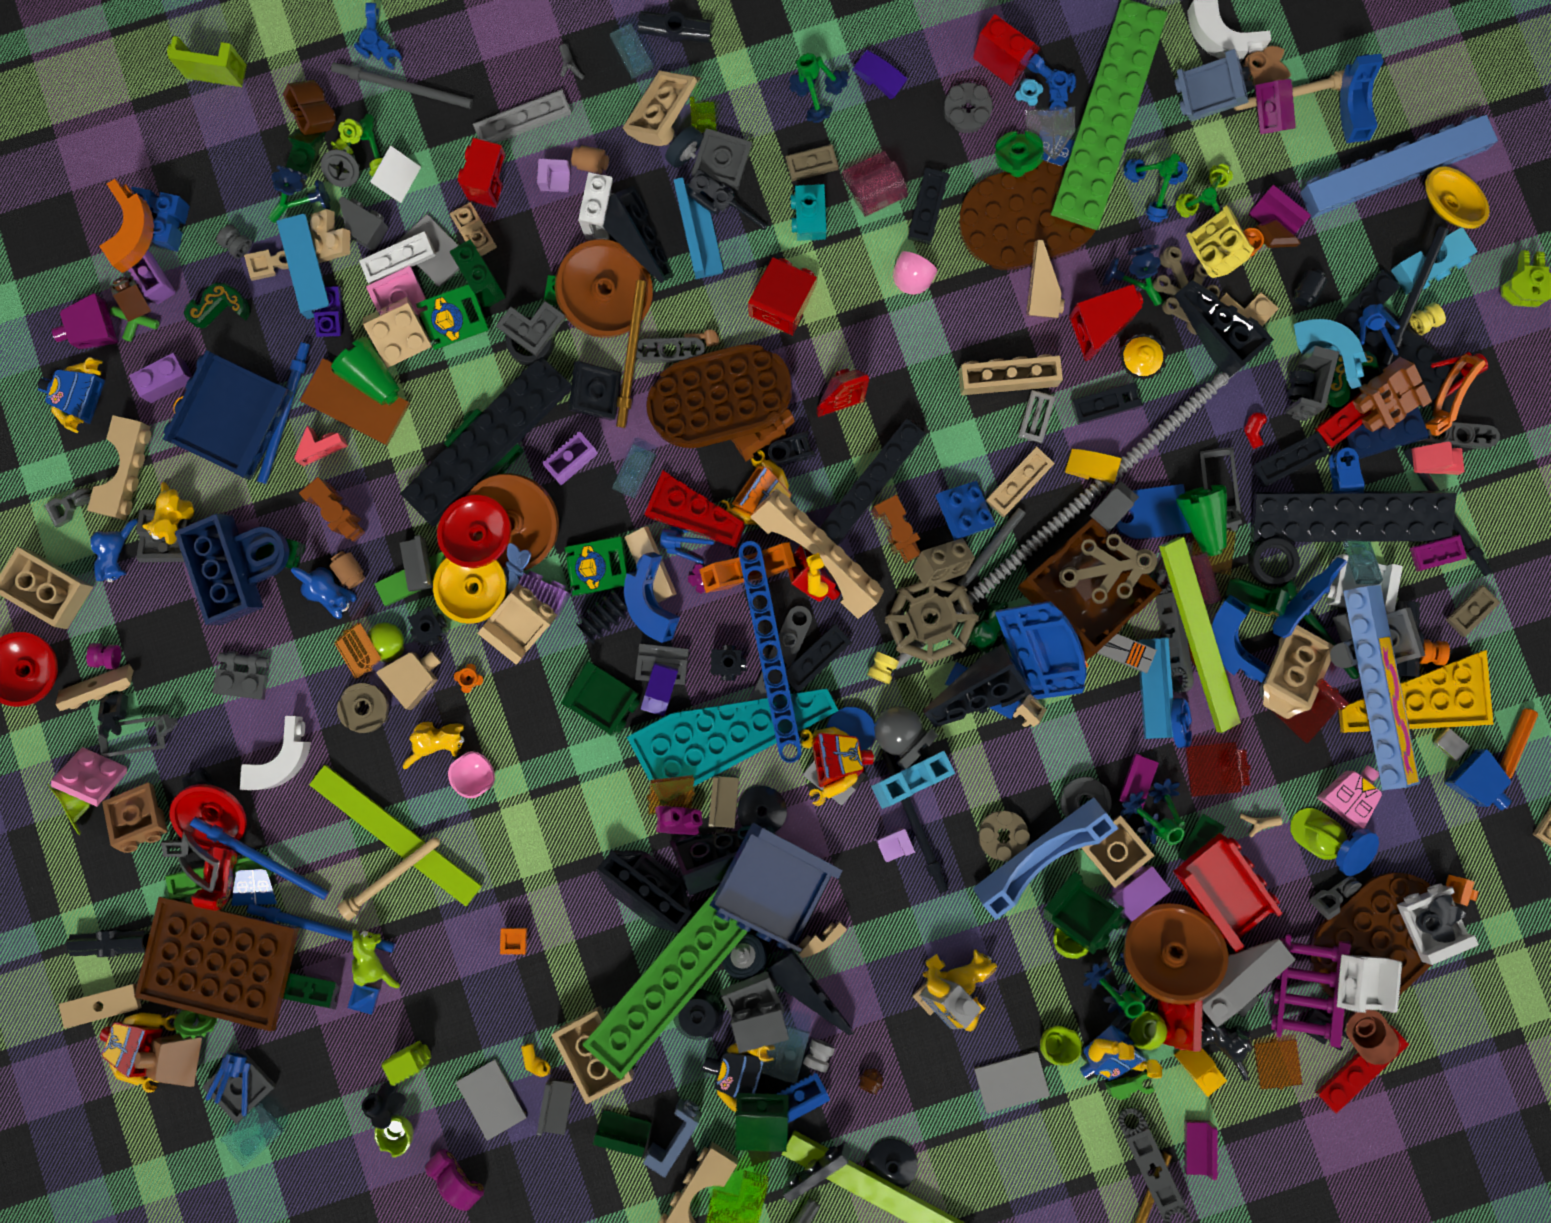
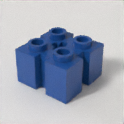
M132 186L131 190L134 194L137 193L142 197L152 212L154 223L152 242L159 248L178 252L183 235L178 230L179 223H186L190 206L180 196L160 192L158 197L151 190Z

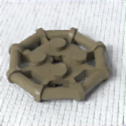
M920 581L905 588L901 587L898 590L899 594L889 615L885 617V623L890 628L897 646L896 650L900 654L906 653L928 662V665H932L935 661L957 652L963 653L966 650L965 645L975 623L979 621V616L975 614L966 593L967 588L963 585L958 586L947 581L924 587ZM929 589V593L924 594L917 598H914L912 596L916 593ZM935 589L951 593L948 598L945 596L943 598L935 593ZM906 600L909 601L910 608L908 613L900 615ZM956 600H959L964 614L956 613L953 606ZM932 613L933 616L938 615V619L935 620V623L930 624V622H925V620L928 619V614ZM958 622H965L957 639L953 635ZM899 623H906L910 634L906 638L902 634ZM949 639L953 643L934 651V645ZM914 640H918L922 644H927V651L910 644Z

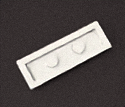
M424 231L361 259L359 262L367 282L372 284L406 267L415 266L435 257L436 253L428 233Z

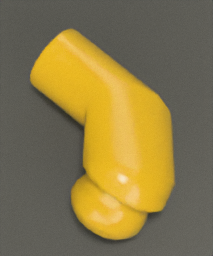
M530 1043L521 1046L525 1069L538 1077L548 1075L551 1070L550 1064L535 1055L534 1044Z

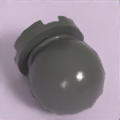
M893 706L881 712L874 726L875 739L880 747L889 754L899 755L900 760L897 764L904 770L920 756L917 752L920 748L923 750L927 745L930 746L939 736L932 728L928 731L923 730L920 717L916 712L905 706Z

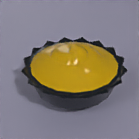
M1144 333L1133 335L1130 339H1126L1125 344L1121 347V354L1119 356L1121 366L1125 368L1127 374L1132 375L1134 378L1142 380L1154 378L1166 366L1165 360L1168 357L1165 353L1166 347L1161 345L1160 339H1155L1153 335H1146Z

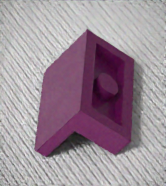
M1277 80L1255 85L1260 135L1295 129L1292 80Z
M1273 185L1251 210L1249 216L1259 224L1274 218L1294 235L1310 218L1311 214Z
M1134 754L1117 801L1121 803L1129 801L1131 793L1136 795L1140 791L1144 792L1141 798L1146 799L1159 763L1141 757L1140 754Z
M1184 1120V1173L1186 1175H1207L1211 1180H1218V1128L1210 1121Z

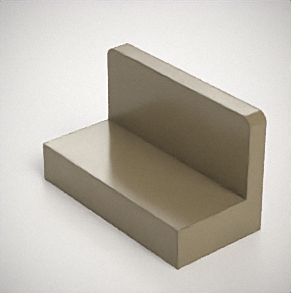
M713 776L709 827L735 828L739 778Z

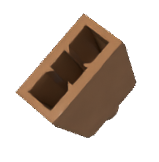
M181 1034L154 1038L151 1041L149 1052L136 1053L134 1060L135 1068H146V1076L156 1082L194 1087L202 1037L196 1036L193 1040L189 1036L183 1039Z

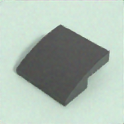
M140 510L136 529L140 536L136 559L139 562H184L177 540L174 544L169 545L166 543L165 537L158 540L153 539L148 531L143 528L142 525L152 521L155 510ZM181 519L178 523V530L191 525V519Z

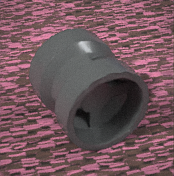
M232 224L225 226L216 238V242L222 248L229 249V253L236 259L246 255L252 246V241L246 235L239 234V230Z

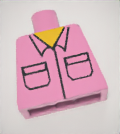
M1368 765L1360 775L1355 771H1345L1317 798L1354 828L1363 829L1382 796L1381 791L1372 785L1379 777V772Z

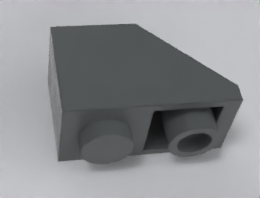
M341 196L339 199L345 228L350 230V237L353 241L374 252L388 230L387 225L383 221L384 217L374 210H371V212L363 209L364 205L354 198L348 200Z

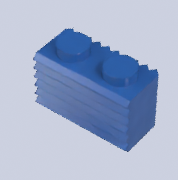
M816 1073L813 1076L809 1075V1078H805L804 1081L800 1080V1083H796L795 1086L791 1085L790 1088H786V1091L782 1090L781 1093H777L788 1095V1123L830 1101Z

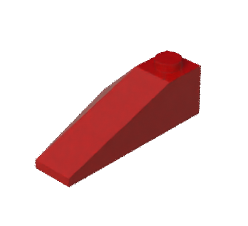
M848 368L836 372V376L832 377L817 406V416L821 417L863 403L869 383L868 374L857 369L849 371Z

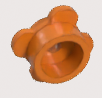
M467 664L466 668L454 674L455 681H458L459 685L462 686L461 690L464 693H470L473 687L482 685L484 681L483 677L477 673L474 664ZM467 676L471 677L470 681L467 680Z

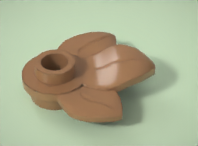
M1269 46L1262 52L1250 53L1246 57L1244 67H1250L1254 85L1290 78L1291 73L1280 62L1285 52L1284 49ZM1253 62L1258 63V64H1259V68H1258V67H1255L1252 63H1253Z

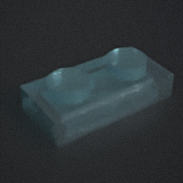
M631 23L610 33V38L632 79L653 69V64Z
M633 444L612 487L613 490L636 499L656 455Z

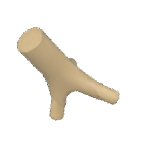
M1240 815L1241 819L1254 825V828L1248 834L1250 837H1253L1262 829L1282 825V818L1279 815L1266 818Z

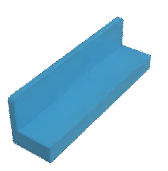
M683 178L674 179L695 279L722 274L723 266L711 213L689 197L688 193L691 188L688 186L689 184H684ZM701 191V192H700V193L703 194L705 197H707V196H706V193H705L704 191Z
M300 214L278 220L277 225L300 313L306 319L314 318L315 310L329 306V300L307 217L305 214Z
M1169 638L1137 640L1138 643L1157 650L1148 673L1139 671L1144 739L1173 738L1171 722L1173 691Z

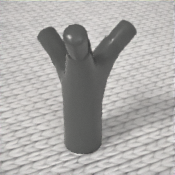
M568 44L560 45L559 49L563 60L560 76L564 77L567 69H570L582 80L584 75L574 64Z

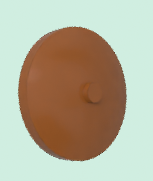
M604 239L590 240L573 248L561 262L555 278L557 303L566 319L580 331L599 338L618 337L628 333L630 330L636 280L646 281L641 321L648 313L653 295L651 277L649 272L618 242Z
M504 473L481 481L468 493L467 496L483 495L490 497L506 510L511 522L509 543L516 545L520 552L522 550H529L531 552L529 562L523 571L539 564L549 555L557 540L559 518L552 498L541 485L523 475ZM483 533L478 534L476 539L480 540L483 537ZM507 547L502 555L496 559L502 568L507 567L505 563L509 561Z
M1170 903L1152 906L1132 921L1125 935L1123 954L1130 975L1145 992L1161 1001L1173 1004H1191L1201 1001L1210 996L1225 977L1228 967V950L1225 940L1215 924L1193 908Z

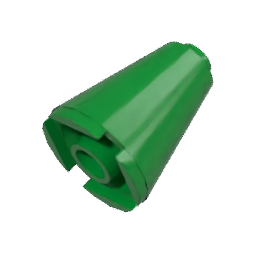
M367 336L357 339L353 342L355 347L349 351L344 349L332 363L331 370L335 375L380 405L386 403L388 405L393 404L399 398L398 392L400 388L371 340Z
M1211 485L1212 490H1204L1203 487L1184 492L1178 495L1179 498H1176L1177 505L1202 553H1207L1208 556L1223 553L1222 549L1227 547V490L1225 485Z

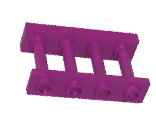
M1286 933V939L1280 938V941L1289 952L1331 958L1332 961L1337 962L1336 972H1331V974L1289 967L1279 974L1276 979H1282L1281 989H1275L1274 1004L1279 1005L1278 1015L1273 1014L1271 1030H1277L1276 1037L1280 1038L1282 1036V1029L1325 1036V1039H1330L1329 1044L1331 1047L1341 1048L1344 1009L1337 1007L1341 956L1350 955L1351 944L1350 942L1339 941V946L1327 948L1291 942V934ZM1287 978L1330 984V987L1334 988V998L1328 997L1327 1000L1286 993ZM1285 1003L1327 1010V1013H1332L1331 1024L1320 1025L1283 1019Z

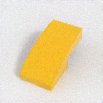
M1072 449L1065 473L1088 480L1091 477L1114 484L1122 458L1092 451Z

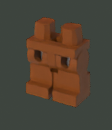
M1399 357L1383 369V374L1370 380L1368 385L1364 384L1359 388L1362 394L1353 401V404L1358 412L1362 414L1369 410L1371 411L1368 416L1362 419L1366 429L1372 432L1382 426L1391 429L1395 426V423L1402 421L1407 413L1419 405L1424 407L1432 402L1425 385L1421 383L1422 379L1414 363Z
M787 408L783 415L768 428L731 440L744 460L748 461L754 457L753 453L786 436L785 429L795 422L794 417Z
M317 477L299 492L305 501L321 508V516L324 520L330 522L327 526L332 531L344 535L347 539H351L354 542L365 533L358 524L362 519L352 512L351 509L340 503L343 500L342 496L327 481Z
M897 494L875 505L871 513L875 520L881 518L887 528V539L892 545L890 549L893 554L899 552L905 564L919 557L921 552L916 542L920 538L917 533L913 534L912 526L904 520L903 517L906 515V511Z

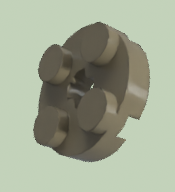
M358 683L348 687L343 692L344 694L337 705V713L345 727L358 733H369L377 730L387 721L389 702L385 693L378 686ZM362 701H366L365 704H369V709L365 715H362L363 712L358 713L357 711Z
M1005 810L988 814L982 820L979 827L978 839L980 847L988 856L1000 861L1011 860L1027 847L1030 839L1024 820L1019 815ZM1002 828L1003 831L1007 829L1009 831V840L1007 842L1002 840V843L999 842L997 839L1000 836L998 831Z

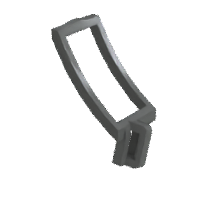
M1229 447L1201 451L1204 490L1208 489L1205 458L1230 455L1236 505L1227 506V528H1230L1231 531L1238 530V525L1242 524V520L1238 515L1241 514L1234 449Z
M169 714L119 722L122 726L155 721L158 746L108 753L107 738L99 734L100 725H98L100 755L112 757L164 749V737L178 725L177 718H169Z
M183 830L182 840H163L161 842L163 857H178L180 866L186 875L201 888L213 893L218 878L220 861L203 850L194 840L190 831ZM190 847L202 859L214 865L211 884L198 876L188 864L186 858ZM171 848H181V851H169V850H170Z

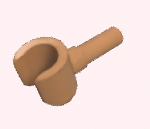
M707 330L700 334L685 333L684 338L705 339L706 346L709 347L719 345L720 343L718 334L714 330Z

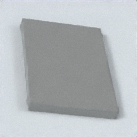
M426 214L397 243L424 231L428 233L436 256L417 265L436 286L441 288L460 270L450 254V250L458 245L432 220L431 216Z
M1037 1051L974 1068L986 1113H992L1050 1096Z
M496 1059L456 1081L457 1087L487 1141L527 1118L526 1112H524Z

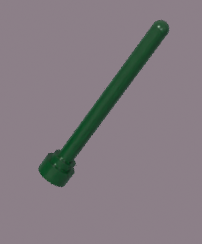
M1292 579L1278 587L1289 592L1290 597L1288 601H1291L1299 593L1297 591L1298 587ZM1311 611L1308 616L1305 615L1303 617L1319 638L1334 646L1337 645ZM1355 666L1343 668L1351 679L1359 678L1360 674Z

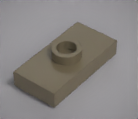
M832 144L786 156V163L792 182L838 170V163Z
M1479 585L1445 620L1462 637H1466L1501 602L1484 585Z

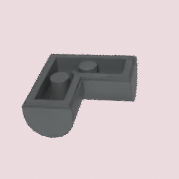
M1348 612L1332 617L1341 643L1331 649L1330 658L1333 664L1339 668H1348L1358 664Z

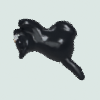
M1204 1014L1203 1019L1206 1023L1202 1025L1201 1047L1203 1048L1207 1044L1219 1047L1233 1061L1242 1079L1248 1081V1071L1242 1062L1253 1049L1250 1033L1240 1025H1235V1027L1228 1029L1222 1023L1216 1027L1208 1015Z

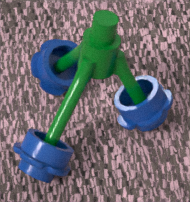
M1172 154L1164 161L1145 165L1140 159H1130L1124 167V175L1132 183H1137L1145 177L1146 171L1158 169L1159 174L1164 178L1158 201L1150 202L1149 207L1145 210L1148 219L1153 222H1162L1164 218L1169 217L1167 213L1169 207L1163 203L1168 184L1176 185L1179 182L1182 183L1188 176V167L1185 163L1179 162L1180 157L1178 154Z

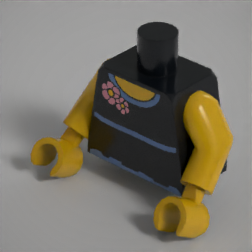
M735 1043L730 1045L728 1049H724L721 1060L706 1056L703 1072L716 1075L714 1088L717 1090V1095L735 1113L737 1093L755 1094L763 1062L774 1059L767 1054V1050L775 1049L774 1045L771 1044L739 1053Z

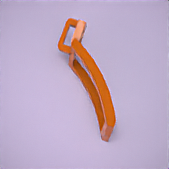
M1466 354L1457 361L1449 372L1436 399L1432 415L1435 418L1425 424L1426 429H1429L1432 435L1438 436L1452 426V422L1457 418L1463 397L1472 381L1486 364L1485 360ZM1466 363L1475 365L1461 384L1450 413L1441 410L1447 392Z

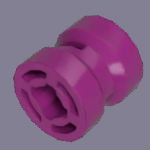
M91 643L86 655L87 665L94 668L105 666L106 669L116 670L121 662L122 651L119 645L110 644L106 647L101 643Z

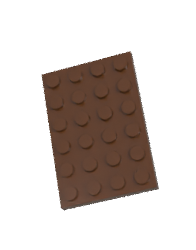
M158 897L134 997L270 1032L276 1031L299 928L224 910L213 911L198 908L190 902L170 899L168 897Z

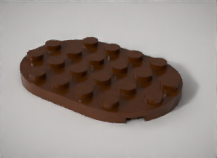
M1043 160L1038 167L1026 172L1021 177H1014L1011 173L1005 171L987 177L977 183L965 197L959 214V232L969 253L978 261L981 260L992 266V268L1016 270L1032 265L1034 245L1037 240H1043L1049 259L1072 253L1084 246L1096 230L1051 215L1068 161L1060 166Z
M738 345L685 359L668 367L660 374L661 378L656 382L655 386H651L646 408L652 427L663 440L678 447L699 448L750 435L771 426L783 415L790 403L792 379L787 365L776 353L773 354L758 345Z
M1393 872L1377 875L1362 884L1356 893L1340 905L1339 914L1330 920L1325 919L1319 925L1312 938L1311 945L1333 948V946H1339V941H1345L1351 944L1350 955L1383 957L1401 961L1400 996L1432 965L1421 961L1397 905L1405 902L1404 898L1406 896L1416 893L1421 895L1428 892L1427 888L1432 885L1419 877L1405 873ZM1310 955L1312 971L1327 974L1336 972L1337 962L1332 961L1331 958ZM1318 983L1320 988L1329 997L1334 998V988L1330 987V984Z

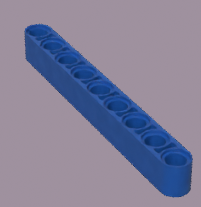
M747 541L740 546L739 558L778 752L783 761L793 763L801 756V745L762 551L756 542ZM748 546L755 547L758 551L756 558L753 560H748L743 556V551ZM752 571H759L763 576L762 581L757 585H753L748 581V575ZM758 595L765 596L768 601L767 606L762 610L756 609L753 605V600ZM768 620L772 623L773 628L769 634H761L759 632L758 624L760 621ZM768 644L774 645L778 650L777 656L773 659H767L763 655V649ZM773 669H777L782 673V680L777 684H773L768 680V673ZM778 694H783L787 698V705L783 708H777L773 704V698ZM782 719H788L792 722V729L787 733H783L778 729V723ZM793 744L797 747V753L794 757H786L783 754L785 745Z

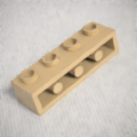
M1051 354L1029 359L1024 356L1016 357L1013 360L1003 361V359H992L984 363L969 361L962 364L958 371L961 395L1058 387L1063 380L1060 356H1052Z

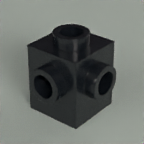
M431 606L407 617L412 626L410 633L416 643L420 642V644L425 646L429 644L430 647H433L443 642L442 637L448 635L445 629L448 627L444 616L442 614L438 615L436 609Z
M722 645V650L711 649V676H721L722 681H736V676H741V671H746L747 656H742V650H737V646ZM726 660H733V665L731 667H726Z

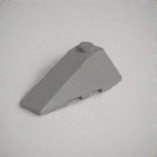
M1279 938L1250 947L1248 950L1236 954H1229L1225 977L1218 988L1210 996L1202 1000V1009L1216 1027L1220 1026L1239 1012L1291 965L1295 958Z

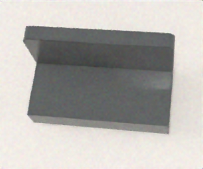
M416 535L415 540L401 542L400 548L408 591L413 592L433 588L434 580L426 539L421 535Z
M549 1078L546 1082L537 1135L542 1136L544 1132L565 1135L575 1082Z

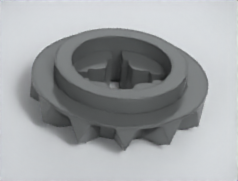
M335 148L328 151L321 160L323 175L335 186L349 187L360 176V164H357L355 155H350L346 152V149L337 150ZM342 160L344 163L343 167L347 170H344L340 174L339 167L337 165Z

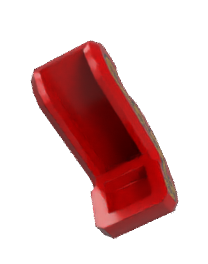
M212 846L207 853L220 861L215 889L212 893L201 888L191 896L195 907L218 911L228 901L232 891V869L237 863V854L232 849ZM205 861L203 879L211 884L214 865Z

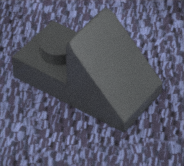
M1120 481L1090 516L1109 532L1133 507L1134 502L1139 497Z

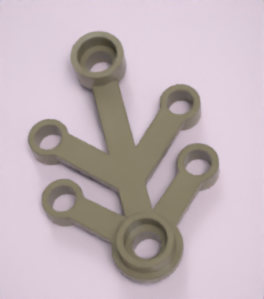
M1169 246L1161 252L1159 258L1164 267L1172 269L1179 288L1170 284V279L1165 275L1156 278L1153 282V287L1156 291L1164 292L1173 297L1167 299L1162 304L1163 311L1166 314H1173L1186 321L1189 332L1197 335L1174 296L1188 284L1180 263L1182 253L1179 248ZM1202 263L1194 268L1193 280L1202 285L1203 280L1209 275ZM1159 281L1164 283V287L1160 285ZM1210 285L1206 288L1216 294L1217 297L1220 296V290L1217 286ZM1168 303L1172 304L1173 309L1169 307Z
M1111 534L1106 540L1107 547L1110 550H1118L1130 558L1119 561L1098 548L1093 540L1087 539L1081 545L1082 552L1085 555L1093 556L1104 563V565L1080 570L1066 567L1061 570L1059 581L1062 586L1073 588L1078 584L1079 580L1107 575L1100 587L1092 592V600L1097 604H1102L1106 601L1107 593L1121 572L1132 570L1126 582L1121 583L1117 588V595L1122 599H1127L1131 596L1132 588L1142 574H1149L1156 568L1157 557L1148 549L1136 551L1122 542L1119 535ZM1112 538H1116L1119 541V544L1117 546H1111L1109 544V540ZM1087 543L1094 546V549L1090 552L1084 549ZM1147 557L1149 564L1142 565L1139 561L1140 558ZM1066 573H1072L1074 579L1067 581L1064 578ZM1123 586L1128 587L1129 594L1122 595L1120 588ZM1102 592L1104 599L1097 600L1094 596L1095 593Z

